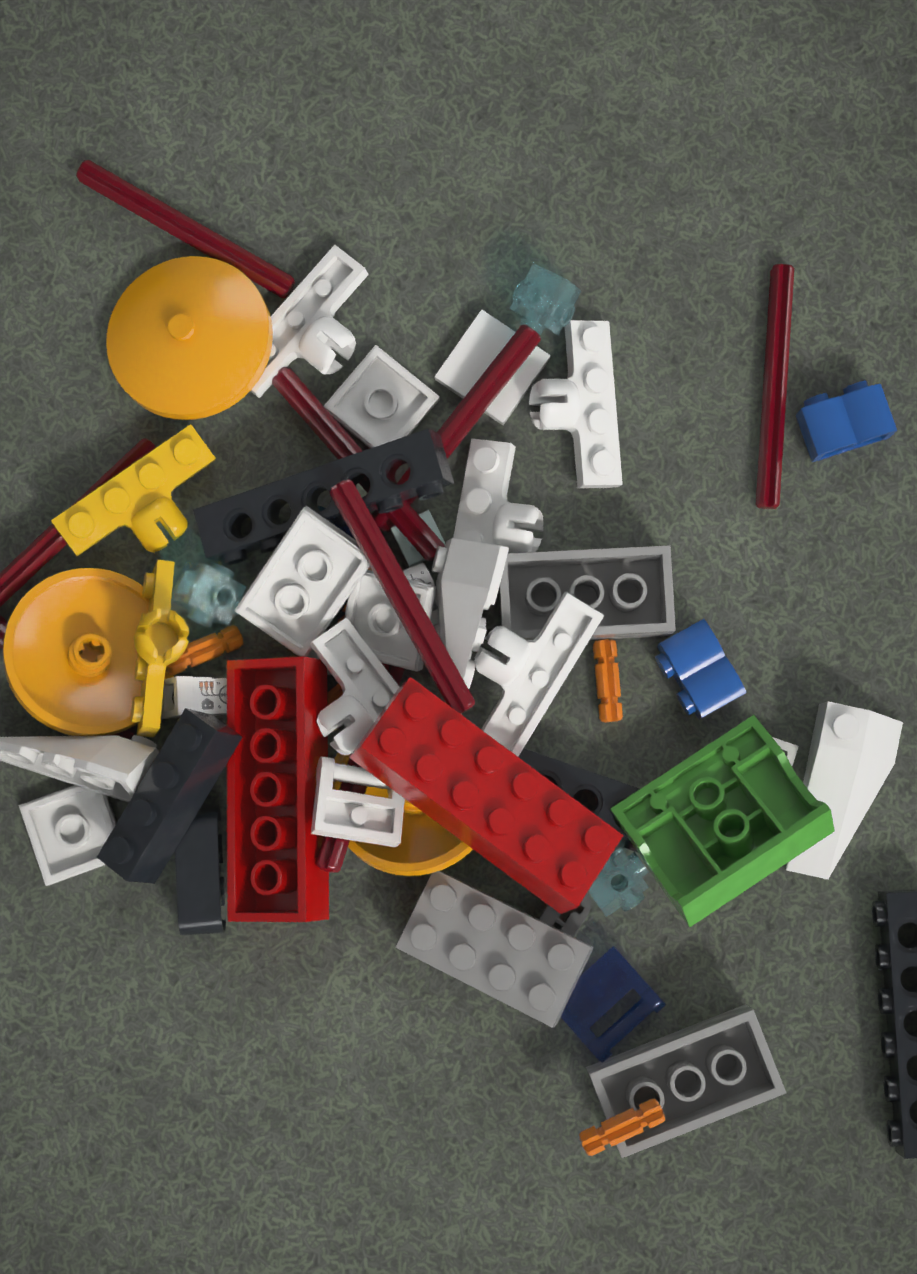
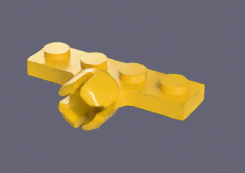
M190 424L52 519L51 523L76 557L117 528L123 526L133 531L147 551L153 553L160 551L169 542L156 523L160 522L174 541L182 536L188 527V521L172 500L171 492L214 462L216 458Z
M157 560L152 573L146 572L144 576L142 597L149 598V609L147 614H141L140 622L134 635V645L138 653L135 666V680L142 681L141 696H134L131 709V722L138 723L137 736L155 737L159 731L166 666L180 658L189 642L187 640L189 634L187 623L176 611L171 610L175 565L173 561Z

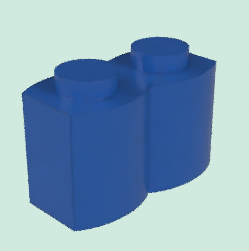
M861 381L844 388V395L829 399L828 394L823 393L803 402L805 407L800 409L796 414V418L812 462L888 439L897 432L881 384L868 386L867 381Z
M705 619L673 635L657 646L660 654L655 656L656 662L667 679L674 676L681 691L676 693V696L687 715L695 713L700 720L747 693L738 674L725 656L721 645Z

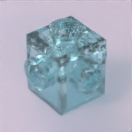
M533 263L525 280H522L517 285L510 309L522 317L520 325L530 326L539 335H542L544 329L559 335L562 327L568 325L574 315V304L581 290L569 280Z
M186 562L172 591L171 601L189 610L187 618L206 627H211L212 622L229 625L231 619L238 614L234 610L242 600L246 586L233 579L235 573L222 565L212 563L211 566H208L207 564Z
M620 847L615 852L613 851L588 892L606 917L620 907L626 912L645 898L642 892L648 889L649 886L643 877L649 874V871L635 851L627 856ZM615 875H624L623 881L620 884H611V879Z

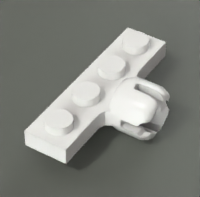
M336 245L328 251L271 316L273 342L270 357L259 381L251 390L258 398L272 385V378L278 374V371L284 367L287 368L296 358L305 359L323 374H333L343 367L334 359L336 354L333 350L346 360L351 358L356 346L355 338L351 331L333 317L339 307L368 276L365 267Z
M570 320L564 325L568 377L567 379H541L532 386L529 405L540 406V412H530V418L538 429L567 430L572 434L577 488L619 487L622 485L609 321Z
M471 439L453 538L505 546L509 548L508 553H528L538 550L542 539L533 538V532L530 531L543 532L542 512L534 505L510 503L507 500L516 448L512 443Z
M564 592L541 632L534 640H526L504 626H497L492 629L485 637V640L488 641L490 646L502 652L503 656L500 658L485 648L480 647L474 660L475 668L482 675L501 685L503 692L481 730L516 756H519L604 615L569 593Z
M346 617L312 641L310 645L343 691L342 696L321 710L317 718V724L324 737L344 724L346 728L334 737V741L330 743L342 755H349L355 750L395 692L400 688Z

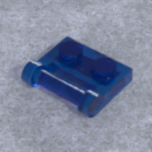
M613 946L579 977L561 1018L596 1058L603 1063L612 1055L610 1051L648 1015L653 1011L658 1013L667 1004L619 950ZM634 988L642 998L598 1037L590 1027Z

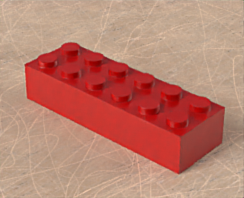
M302 656L227 660V726L243 737L227 763V922H311L329 919V872L316 866V860L324 836L311 834L316 791V768L321 756L328 757V735L324 737L317 724L320 711L328 706L327 667L321 659Z
M412 677L395 692L349 757L560 914L578 908L624 836Z

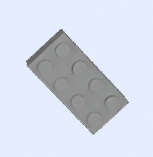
M670 545L507 554L499 586L501 626L526 640H534L539 635L564 592L569 593L604 615L590 640L671 636L676 631Z
M440 870L431 874L395 948L553 1028L557 1025L594 947Z
M746 1004L586 1067L606 1120L631 1108L634 1111L640 1109L639 1104L650 1099H656L659 1102L665 1115L663 1123L651 1129L649 1126L643 1128L644 1132L617 1144L616 1147L621 1158L786 1094L755 1012Z

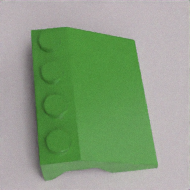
M755 715L610 809L666 896L689 927L835 832L830 807L825 802L818 801L796 775L784 751Z

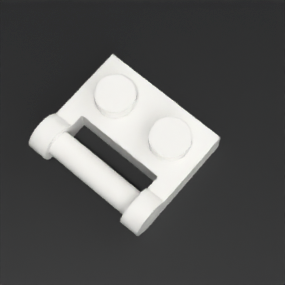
M321 756L316 768V791L311 834L397 847L401 843L405 799L364 768L335 763L334 758ZM333 781L387 789L388 798L332 789Z

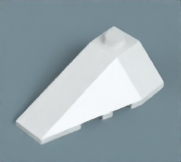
M451 538L446 541L445 547L438 546L432 571L438 572L436 590L440 638L469 689L475 671V661L470 660L472 651L478 652L487 631L485 627L486 619L481 618L484 609L488 610L491 604H495L509 548L501 545Z
M829 701L819 704L803 783L818 801L825 802L830 807L835 832L789 861L786 865L787 871L829 879L895 764L903 722L870 710Z
M117 735L0 737V761L126 802H130L159 751L156 749L157 745L153 741L137 735H133L131 740Z

